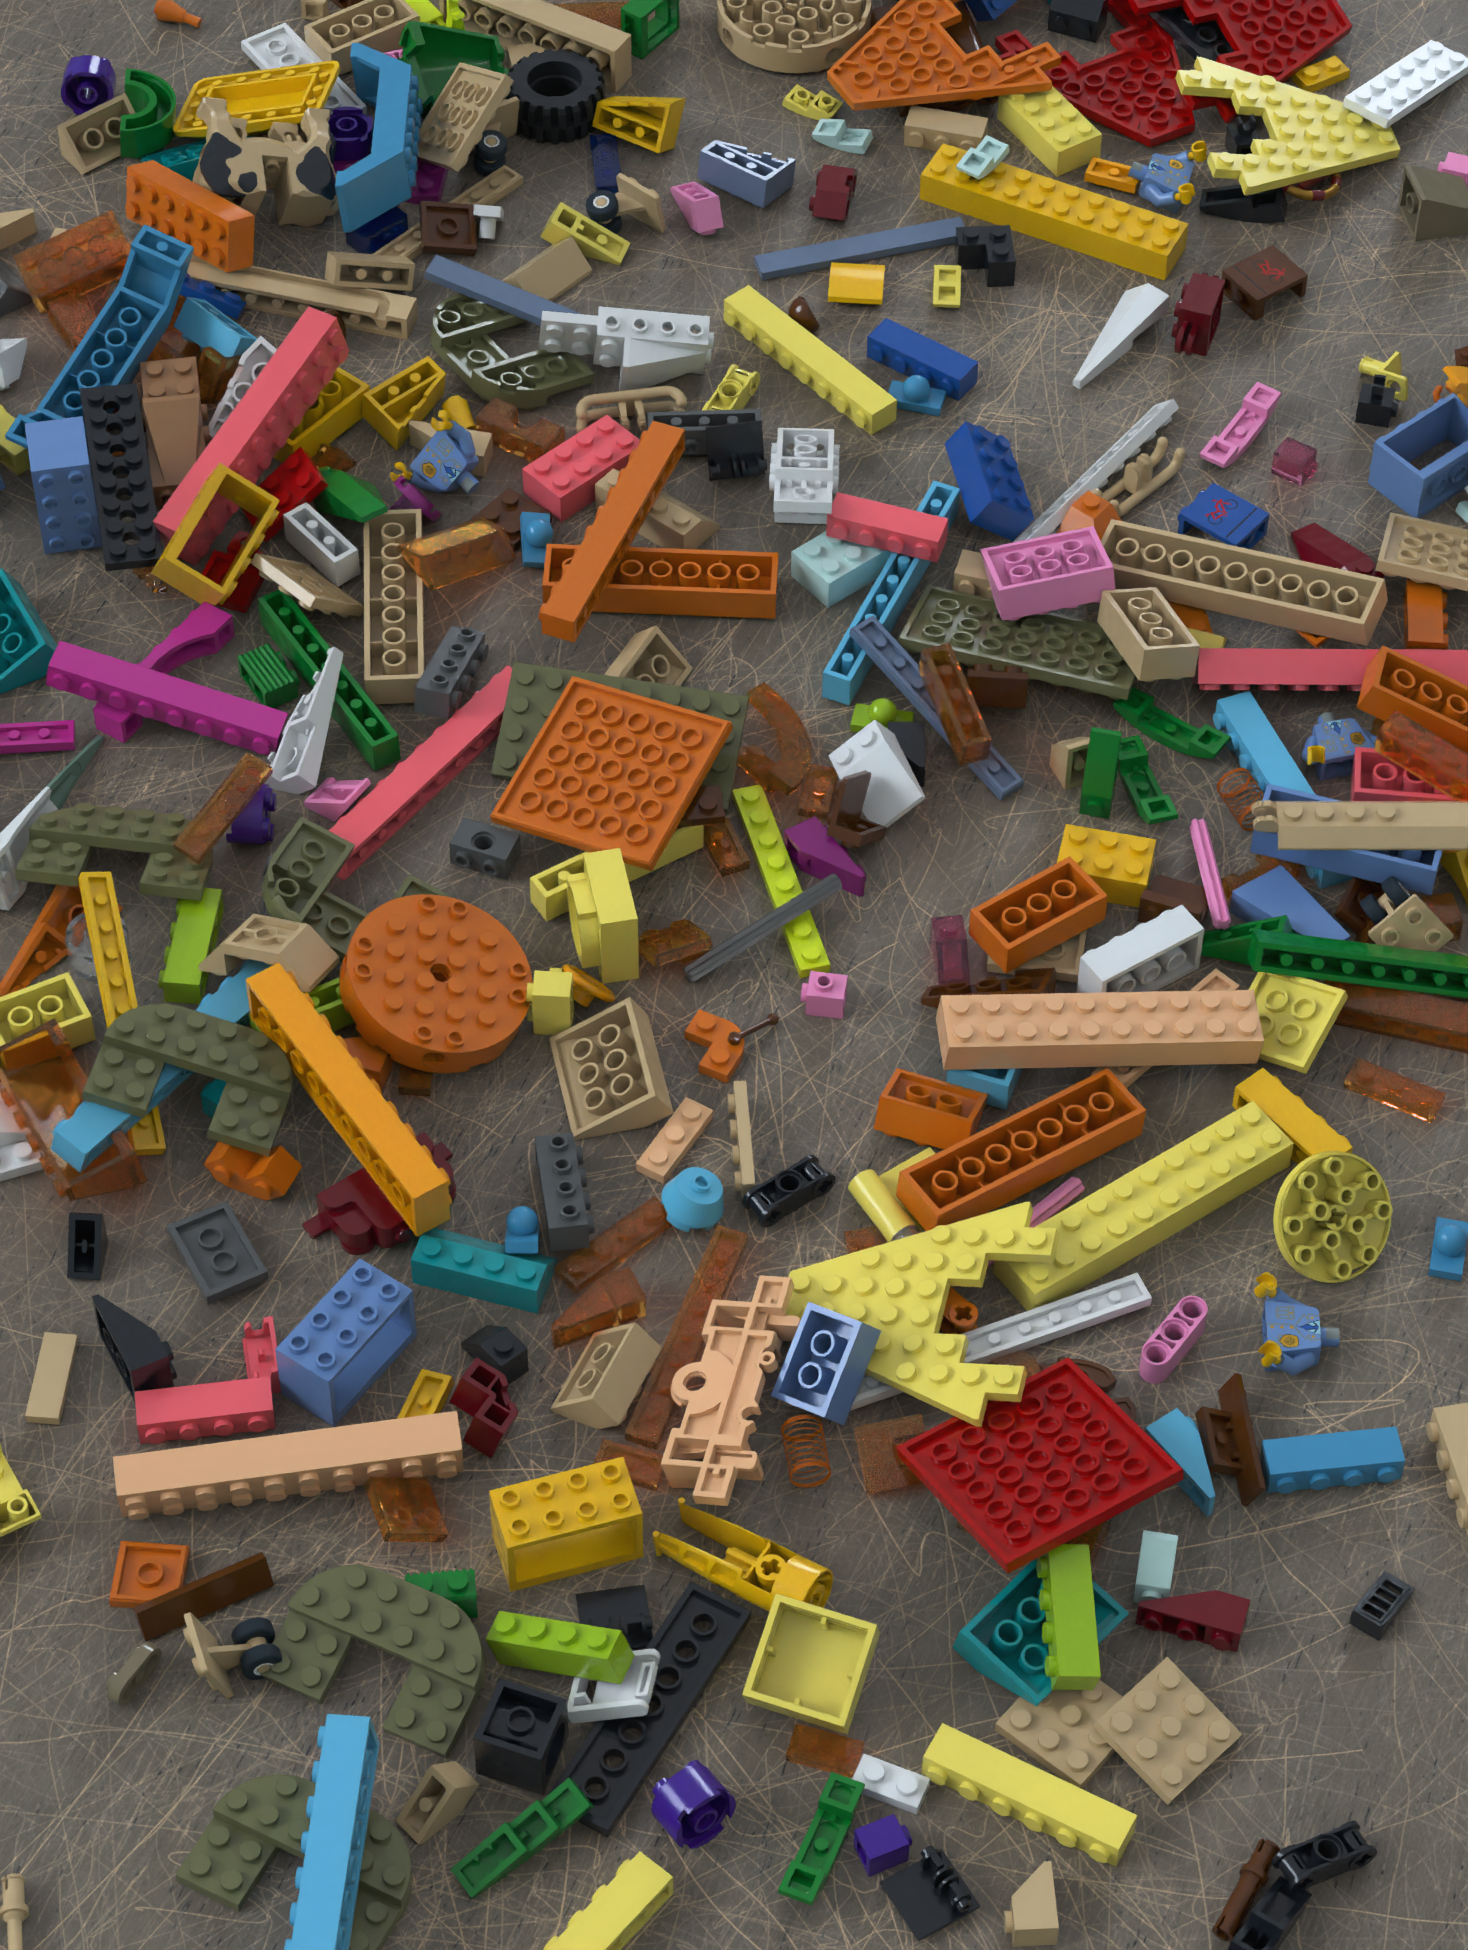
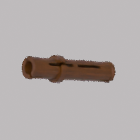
M1260 1839L1252 1857L1240 1869L1239 1873L1241 1876L1212 1928V1932L1219 1939L1231 1942L1236 1936L1260 1888L1266 1886L1269 1880L1268 1873L1272 1866L1271 1861L1280 1851V1848L1274 1842Z

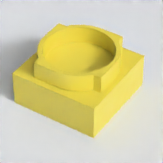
M616 848L583 853L584 873L566 875L571 932L578 959L581 962L582 968L598 966L602 984L639 978L638 917L621 849Z
M776 1593L742 1696L746 1703L848 1735L880 1636L878 1626Z

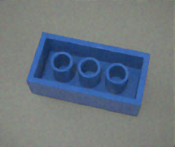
M965 421L944 444L970 523L1014 541L1034 520V516L1031 510V503L1024 489V483L1017 469V462L1010 448L1011 444L1004 436L995 435L980 425L976 426Z

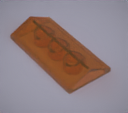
M483 517L400 544L397 547L400 554L431 591L512 563L516 559L505 528Z

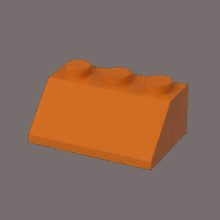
M897 1068L879 1097L874 1130L881 1131L887 1136H899L912 1140L918 1145H930L946 1149L976 1134L988 1094Z

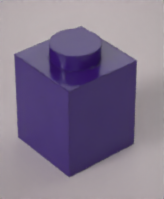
M894 1814L854 1830V1849L869 1877L908 1861L909 1846L912 1845V1838L906 1825L900 1826Z

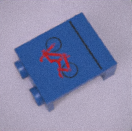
M1212 483L1205 491H1200L1189 506H1184L1181 509L1177 518L1179 521L1178 534L1184 535L1195 526L1225 544L1251 549L1267 534L1269 513L1221 486Z

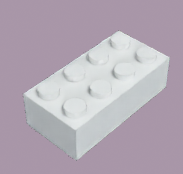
M1180 905L1172 910L1162 912L1158 917L1147 923L1137 925L1133 930L1122 936H1115L1108 943L1097 949H1090L1080 957L1077 993L1153 992L1199 968L1204 928L1183 905Z

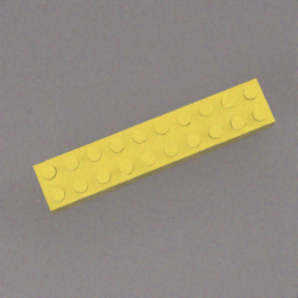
M1251 1101L1035 1226L1040 1228H1057L1059 1240L1053 1263L994 1261L993 1273L1027 1311L1066 1298L1288 1168L1294 1143L1254 1101Z

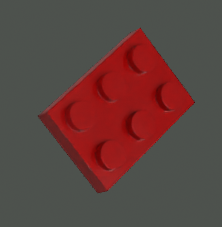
M301 446L258 485V487L280 500L275 508L279 511V514L264 533L265 538L263 541L266 543L284 527V514L305 502L309 504L328 486V483L308 452ZM242 508L250 523L254 526L258 518Z

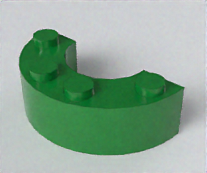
M126 68L125 93L134 111L137 113L121 115L120 151L121 157L138 159L143 155L163 148L173 139L175 135L173 125L177 119L176 95L173 88L162 78L146 71Z

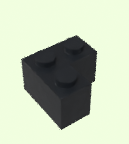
M1010 225L956 227V265L961 266V270L984 269L987 287L1014 286L1016 259Z

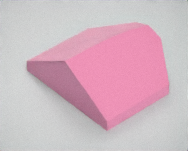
M328 777L303 803L306 808L335 822L371 785L369 778L364 780L336 781L334 777Z

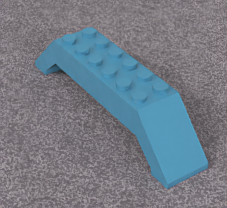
M352 43L350 54L357 97L362 102L376 107L371 154L346 170L337 171L335 189L344 233L352 232L411 198L412 187L416 186L415 172L418 171L419 129L422 128L421 114H423L422 99L417 96L419 80L417 75L413 76L412 66L360 43Z
M145 224L143 225L131 244V250L118 286L37 409L26 415L19 413L5 434L7 440L28 449L25 423L83 416L80 388L131 384L140 371V362H145L170 324L194 252L193 246ZM114 408L107 409L105 412L112 414Z

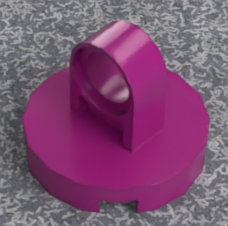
M401 474L393 483L403 495L389 510L421 509V512L435 523L442 516V513L437 509L432 512L431 509L434 507V504L413 484L410 485L408 483L405 485L404 483L407 481V478Z

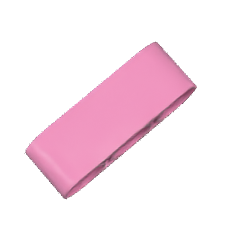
M1187 1296L1181 1299L1144 1344L1141 1351L1139 1374L1146 1382L1158 1384L1166 1380L1201 1337L1205 1330L1208 1311L1207 1304L1202 1298Z

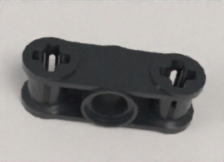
M808 1155L769 1180L752 1187L744 1195L742 1205L747 1210L751 1209L759 1217V1223L764 1228L770 1227L781 1218L798 1210L815 1198L828 1193L834 1186L836 1177L831 1172H826L818 1164L819 1160L815 1155Z
M1353 1820L1334 1830L1299 1844L1283 1848L1273 1857L1271 1863L1275 1869L1281 1870L1289 1882L1288 1889L1290 1892L1297 1894L1320 1882L1365 1866L1377 1855V1850L1373 1845H1368L1359 1832L1360 1825L1357 1821Z

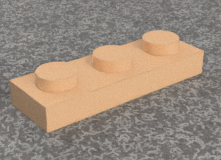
M686 1097L636 1162V1171L664 1184L713 1119V1110Z

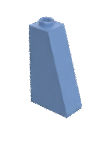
M1282 865L1232 891L1230 912L1246 923L1287 915L1294 934L1350 941L1351 936Z

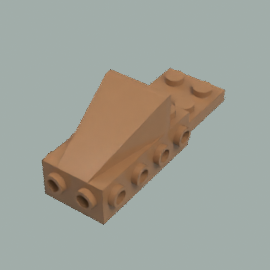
M196 357L140 362L143 390V410H141L143 427H146L144 435L146 448L148 449V461L156 508H163L205 450V443H210L211 441L209 426H203V421H208L207 404H201Z

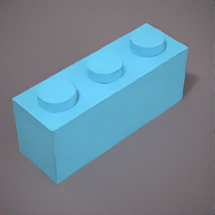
M187 297L174 324V327L183 333L182 337L185 340L198 344L201 352L215 357L219 360L218 364L228 370L238 367L242 354L257 340L255 336L204 299Z

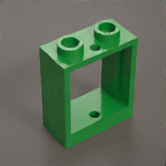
M630 0L621 8V31L631 34V55L641 60L679 29V0ZM655 11V17L648 22V16Z

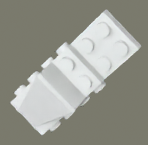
M602 306L598 308V316L542 311L538 350H546L551 353L570 352L576 355L592 354L594 355L593 364L603 367L619 366V391L647 388L686 373L703 374L705 363L710 364L714 333L709 332L710 316ZM641 325V329L636 328L635 326ZM692 330H697L699 333H698V334H694V333H692L691 331H692Z
M778 428L777 443H772L769 476V491H774V523L827 524V514H832V493L838 492L840 445L834 444V429ZM793 443L794 450H790L786 446ZM821 444L825 448L822 451H818L817 445Z

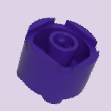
M92 55L75 56L69 60L64 71L61 98L66 107L68 105L74 110L73 113L79 116L114 98L116 74L110 61L106 58Z
M339 107L334 109L328 122L330 131L336 140L334 160H360L370 155L374 129L372 117L369 114L366 116L363 114L362 109L356 107Z
M231 782L230 787L233 791H228L225 825H231L232 834L226 833L227 842L265 845L267 841H273L275 827L274 823H271L270 816L271 811L275 812L277 806V795L273 793V788H270L269 784Z
M698 1760L689 1762L684 1769L677 1772L670 1779L663 1778L658 1781L652 1791L655 1795L651 1808L652 1815L678 1846L682 1848L686 1844L690 1849L698 1848L714 1839L724 1829L720 1823L726 1815L731 1819L736 1807L735 1799L730 1792Z

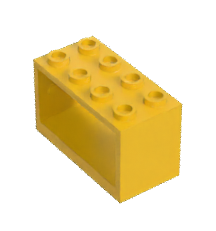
M219 463L204 482L151 574L200 604L205 601L213 606L217 603L223 605L227 597L229 598L238 584L236 582L241 573H244L251 562V555L258 549L265 538V531L272 525L279 514V511L275 508L280 500ZM216 492L258 518L219 585L177 559Z
M624 1457L489 1490L492 1536L510 1592L643 1558V1513Z

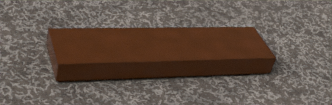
M260 1552L138 1605L133 1610L141 1635L145 1641H148L185 1625L184 1614L191 1612L199 1619L274 1586L266 1557Z

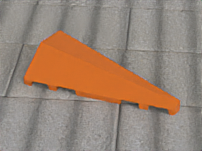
M56 885L0 983V997L26 988L31 984L32 980L55 965L89 936L79 885L78 887ZM118 904L119 913H120V912L122 911L123 907Z

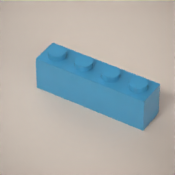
M1397 1427L1262 1440L1259 1457L1267 1493H1290L1294 1490L1311 1488L1322 1490L1330 1486L1340 1485L1353 1487L1369 1482L1390 1483L1401 1479L1405 1464Z

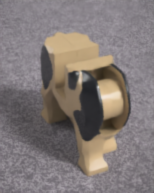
M202 98L196 113L197 117L202 119L207 125V142L200 153L198 166L193 174V182L256 215L267 191L266 189H274L278 225L296 224L309 227L323 223L327 216L334 215L339 211L335 189L336 172L333 167L336 140L328 124L330 110L307 108L305 110L300 125L307 136L306 143L298 135V124L273 122L268 138H247L248 133L245 130L247 120L231 117V114L227 111L226 99Z

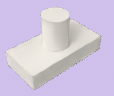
M474 204L473 215L476 219H480L479 238L495 240L496 221L504 220L503 208L500 206Z

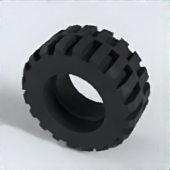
M546 49L541 53L533 52L529 57L524 56L509 70L507 76L513 79L514 82L510 86V93L505 99L516 96L520 101L517 132L519 134L523 133V136L530 140L532 138L536 139L538 143L551 142V144H559V142H566L567 144L573 142L574 139L578 138L581 140L585 138L588 132L592 133L596 129L592 127L597 102L605 99V80L601 70L591 59L586 56L581 57L580 53L574 51L569 53L565 49H559V51Z

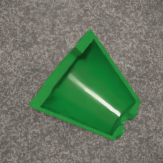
M408 21L401 34L399 45L403 46L402 57L398 58V60L410 64L413 76H418L419 91L417 96L422 99L423 114H421V117L424 120L459 62L506 75L509 73L508 68H504L502 65L505 53L500 45L498 36L419 21Z

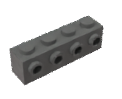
M760 409L648 412V428L654 420L685 429V451L682 455H707L705 427L761 420Z
M450 627L415 686L414 712L449 719L454 708H459L463 693H467L470 688L472 677H477L480 663L485 662L487 659L489 646L485 644V632L476 631L469 627Z
M573 1133L534 1137L536 1163L550 1252L590 1247L589 1234L595 1233L593 1214L586 1213V1210H591L589 1190L583 1191L582 1189L587 1187L585 1168H579L578 1166L583 1164L581 1145L575 1146Z

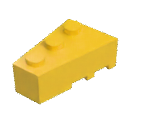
M612 96L597 102L592 127L660 154L675 148L686 98Z
M429 356L423 358L364 393L361 416L398 451L410 436V420L422 422L444 395L446 373Z

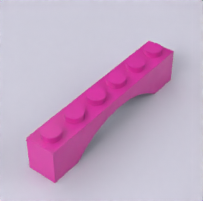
M204 601L196 610L191 611L188 618L178 627H175L163 642L156 645L141 663L136 665L169 674L172 670L186 662L202 656L216 654L235 636L232 615ZM97 702L93 708L96 729L122 743H125L143 725V716L114 708L101 702Z

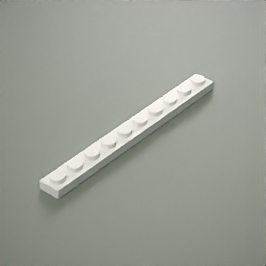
M1171 399L1155 404L1014 542L1055 534L1059 528L1058 525L1063 521L1070 506L1088 490L1100 489L1109 481L1107 478L1111 474L1120 471L1125 466L1123 462L1126 459L1139 453L1141 450L1140 446L1153 439L1157 435L1155 431L1172 420L1171 415L1179 409L1175 400Z
M1134 1273L961 1334L966 1335L969 1341L964 1363L985 1364L1150 1306L1152 1297L1139 1274ZM864 1374L850 1411L903 1392Z

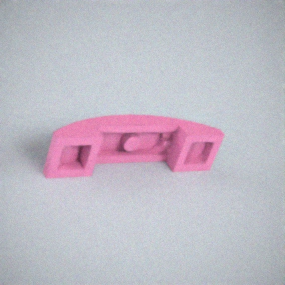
M1256 382L1243 398L1242 408L1219 437L1215 435L1200 452V458L1222 468H1226L1235 462L1263 429L1281 397V392Z

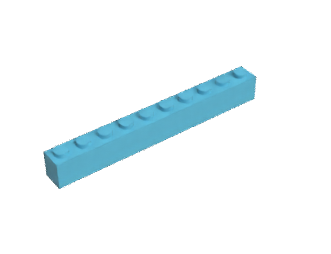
M933 481L916 511L948 518L949 531L959 513L960 488ZM892 552L823 671L822 697L846 705L851 704L874 661L849 635L850 629L874 615L884 628L891 633L931 561Z
M251 959L246 960L239 969V973L234 977L228 976L221 983L219 990L213 995L211 993L207 994L195 1011L247 1027L250 1024V1011L245 979L272 965ZM166 1063L145 1116L188 1079L194 1071ZM84 1101L78 1106L74 1115L68 1121L63 1119L56 1125L52 1132L54 1139L51 1150L81 1173L142 1118L93 1102Z

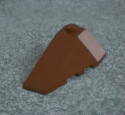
M1055 967L1014 971L1015 977L999 980L996 975L986 976V979L974 985H970L969 981L963 980L927 987L922 995L921 1004L938 1008L941 995L1055 993L1056 970Z

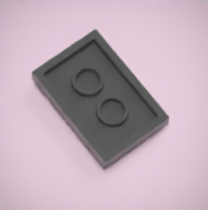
M227 1201L167 1225L170 1238L208 1305L268 1280V1272Z

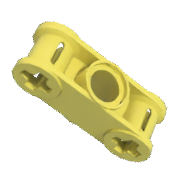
M732 364L710 400L705 403L702 411L743 409L758 388L760 373L757 371L751 373L739 369V366L736 364Z

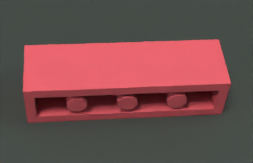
M837 492L832 503V514H827L826 536L936 563L947 541L948 518Z
M270 1376L135 1392L136 1421L140 1444H160L164 1441L194 1440L198 1437L228 1436L232 1433L263 1432L267 1429H276Z

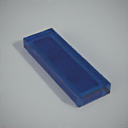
M612 134L589 135L596 191L606 190L617 193L619 189L616 176L621 173L616 136Z

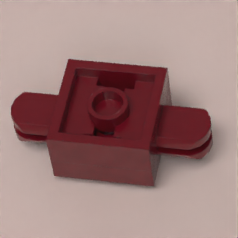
M1204 272L1202 275L1193 273L1190 282L1184 283L1181 293L1182 301H1177L1174 310V317H1178V321L1174 322L1171 337L1175 338V353L1181 354L1184 351L1187 356H1192V353L1207 356L1221 318L1225 280L1219 279V276L1213 275L1210 277L1208 273Z

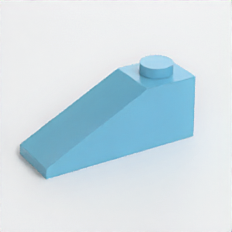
M1176 1408L1145 1427V1433L1183 1469L1184 1479L1177 1483L1178 1486L1208 1517L1213 1513L1216 1495L1200 1434L1195 1422L1190 1417H1185Z

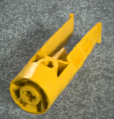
M683 1497L678 1499L681 1521L727 1547L726 1557L720 1559L674 1537L658 1531L653 1532L657 1556H661L664 1553L683 1567L705 1577L709 1582L729 1590L737 1597L770 1612L776 1593L822 1608L825 1607L833 1585V1573L830 1569L768 1538H763L748 1531L742 1526L688 1506Z

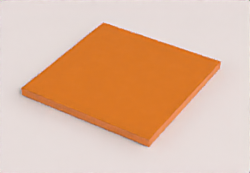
M572 676L490 815L491 821L588 852L620 848L624 863L653 871L733 729L731 721Z

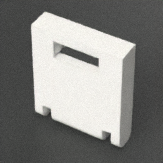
M655 1649L633 1651L635 1656L622 1684L574 1677L567 1704L568 1718L571 1723L647 1715L648 1704L651 1701L657 1675V1665L661 1657L659 1652ZM589 1681H597L593 1702H591L586 1694Z

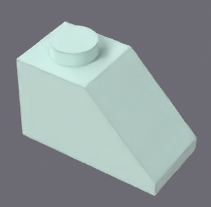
M1143 1530L1133 1602L1139 1603V1601L1169 1597L1178 1535Z

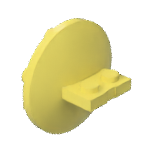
M1326 1151L1314 1154L1303 1160L1284 1180L1277 1195L1274 1208L1275 1238L1285 1260L1301 1275L1325 1283L1344 1282L1363 1273L1377 1260L1389 1235L1393 1209L1388 1189L1378 1171L1369 1162L1357 1155L1340 1151ZM1361 1267L1358 1271L1351 1274L1353 1269Z

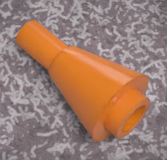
M158 0L156 2L154 13L157 14V20L187 23L197 28L201 26L202 18L188 13L173 0Z

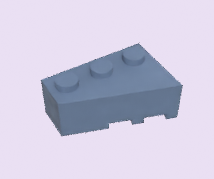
M718 140L713 141L700 150L697 178L711 186L725 190L733 196L751 202L755 206L764 208L793 187L796 159L788 157L786 162L771 158L772 153L763 152L762 156L748 153L747 147Z

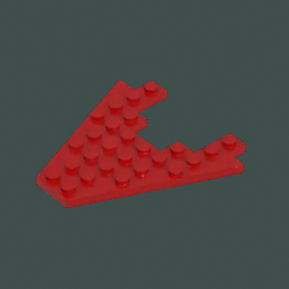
M1108 0L1107 10L1126 28L1110 34V43L1116 48L1117 52L1080 65L1066 50L1058 53L1061 56V65L1044 72L1052 81V86L1082 115L1150 148L1195 130L1193 112L1184 96L1181 95L1175 79L1181 67L1173 38L1148 13L1136 16L1127 0ZM1018 29L995 37V46L1002 53V55H999L1002 60L1034 47Z
M1127 0L1136 16L1182 6L1192 25L1215 20L1234 50L1231 53L1218 55L1216 62L1259 76L1269 75L1281 83L1285 82L1348 35L1352 28V24L1337 0ZM1183 95L1192 111L1216 106L1226 124L1239 116L1235 111L1231 98Z

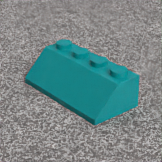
M433 1228L420 1236L412 1255V1282L538 1314L557 1267L558 1258L539 1253L507 1254L503 1244Z

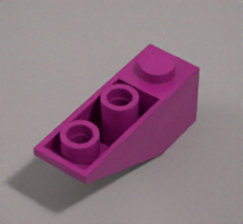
M814 816L784 830L786 850L790 859L799 870L821 880L830 874H836L842 882L843 890L859 897L864 896L866 874L863 868L852 861L847 849L843 845H839L833 837L827 835L828 827L826 825L823 826Z

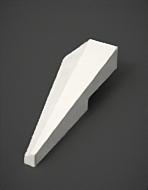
M1149 283L1126 290L1074 378L1073 386L1081 389L1128 352L1133 346V339L1168 312L1170 296Z
M335 646L328 649L326 653L328 657L322 672H315L312 679L316 684L311 693L308 695L303 694L281 733L283 737L277 753L270 752L267 759L271 764L266 773L258 775L254 783L269 784V787L274 790L298 795L316 788L344 654Z

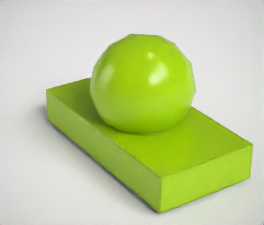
M878 698L872 701L870 705L856 703L850 723V731L859 732L873 720H876L887 729L888 722H913L914 712L898 710L892 700L887 698Z

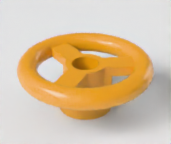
M570 964L562 966V972H573V998L579 1004L588 1007L594 997L607 1003L615 1001L614 993L591 975Z

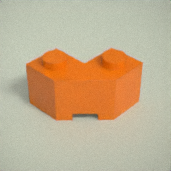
M219 1141L203 1164L218 1182L265 1201L285 1195L303 1167L281 1145L273 1147L269 1157Z

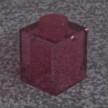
M1287 436L1274 452L1271 473L1301 486L1308 477L1312 478L1317 470V449Z

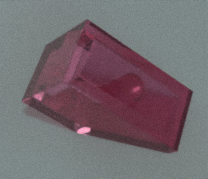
M962 915L931 917L930 945L938 985L963 980L970 982L967 937Z

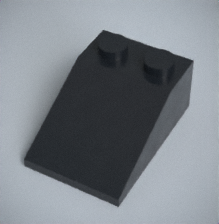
M99 1294L92 1296L99 1335L134 1403L136 1391L174 1387L173 1380L177 1378V1374L171 1360H174V1356L168 1342H161L154 1329Z

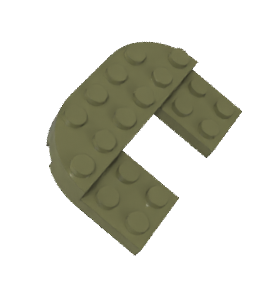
M461 293L445 299L436 307L430 331V342L434 351L484 401L523 410H532L535 407L547 405L548 396L594 382L595 373L574 353H551L546 350H536L510 358L487 335V333L528 322L525 319Z
M82 802L76 804L75 807L41 814L29 828V841L16 868V880L78 887V877L81 872H84L94 847L151 853L139 883V894L201 901L213 868V839L205 828L186 819L181 813L163 814L155 813L148 809L137 811L123 809L120 806L100 807Z
M300 816L269 862L262 884L263 900L272 917L309 924L339 956L340 961H343L356 928L369 913L326 890L352 854L355 845ZM409 874L392 900L418 894L453 897Z
M169 1003L136 1007L123 1013L111 1023L104 1034L103 1044L83 1089V1100L144 1118L165 1064L168 1063L226 1081L206 1138L269 1157L288 1106L293 1083L290 1063L284 1052L274 1041L264 1033L252 1028Z
M339 1566L319 1573L307 1581L295 1593L287 1605L290 1611L273 1642L281 1651L282 1661L270 1665L271 1669L260 1673V1675L266 1680L323 1704L355 1639L406 1660L414 1665L382 1729L386 1733L448 1759L479 1696L485 1679V1651L480 1636L470 1618L452 1601L369 1566Z
M276 1774L248 1780L230 1790L212 1809L214 1817L176 1873V1881L240 1912L279 1849L304 1860L305 1854L301 1853V1838L303 1831H309L310 1818H307L306 1815L307 1801L309 1796H314L316 1783L297 1776ZM370 1810L349 1950H381L403 1915L412 1891L411 1859L406 1842L401 1833L389 1820L373 1810Z

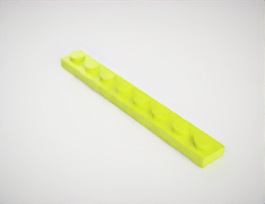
M762 784L732 790V799L775 910L803 891ZM810 910L781 927L800 979L809 977L810 971L830 972V962Z

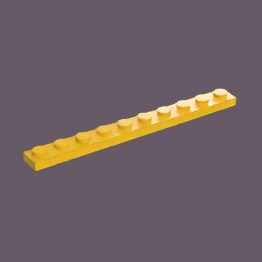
M111 871L81 872L78 882L108 1029L116 1018L138 1007L112 873ZM157 1105L127 1131L132 1156L163 1154L166 1150Z

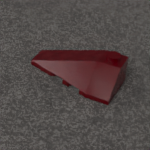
M1315 522L1291 532L1290 537L1301 561L1384 579L1382 572L1375 571L1376 564L1368 555Z

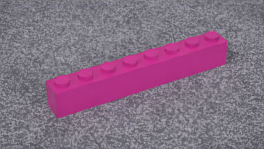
M59 641L48 665L47 686L73 693L86 699L95 700L114 708L136 713L146 718L158 720L174 727H180L202 736L224 741L230 745L246 748L259 754L269 756L270 752H277L283 737L281 733L287 723L288 713L63 641Z

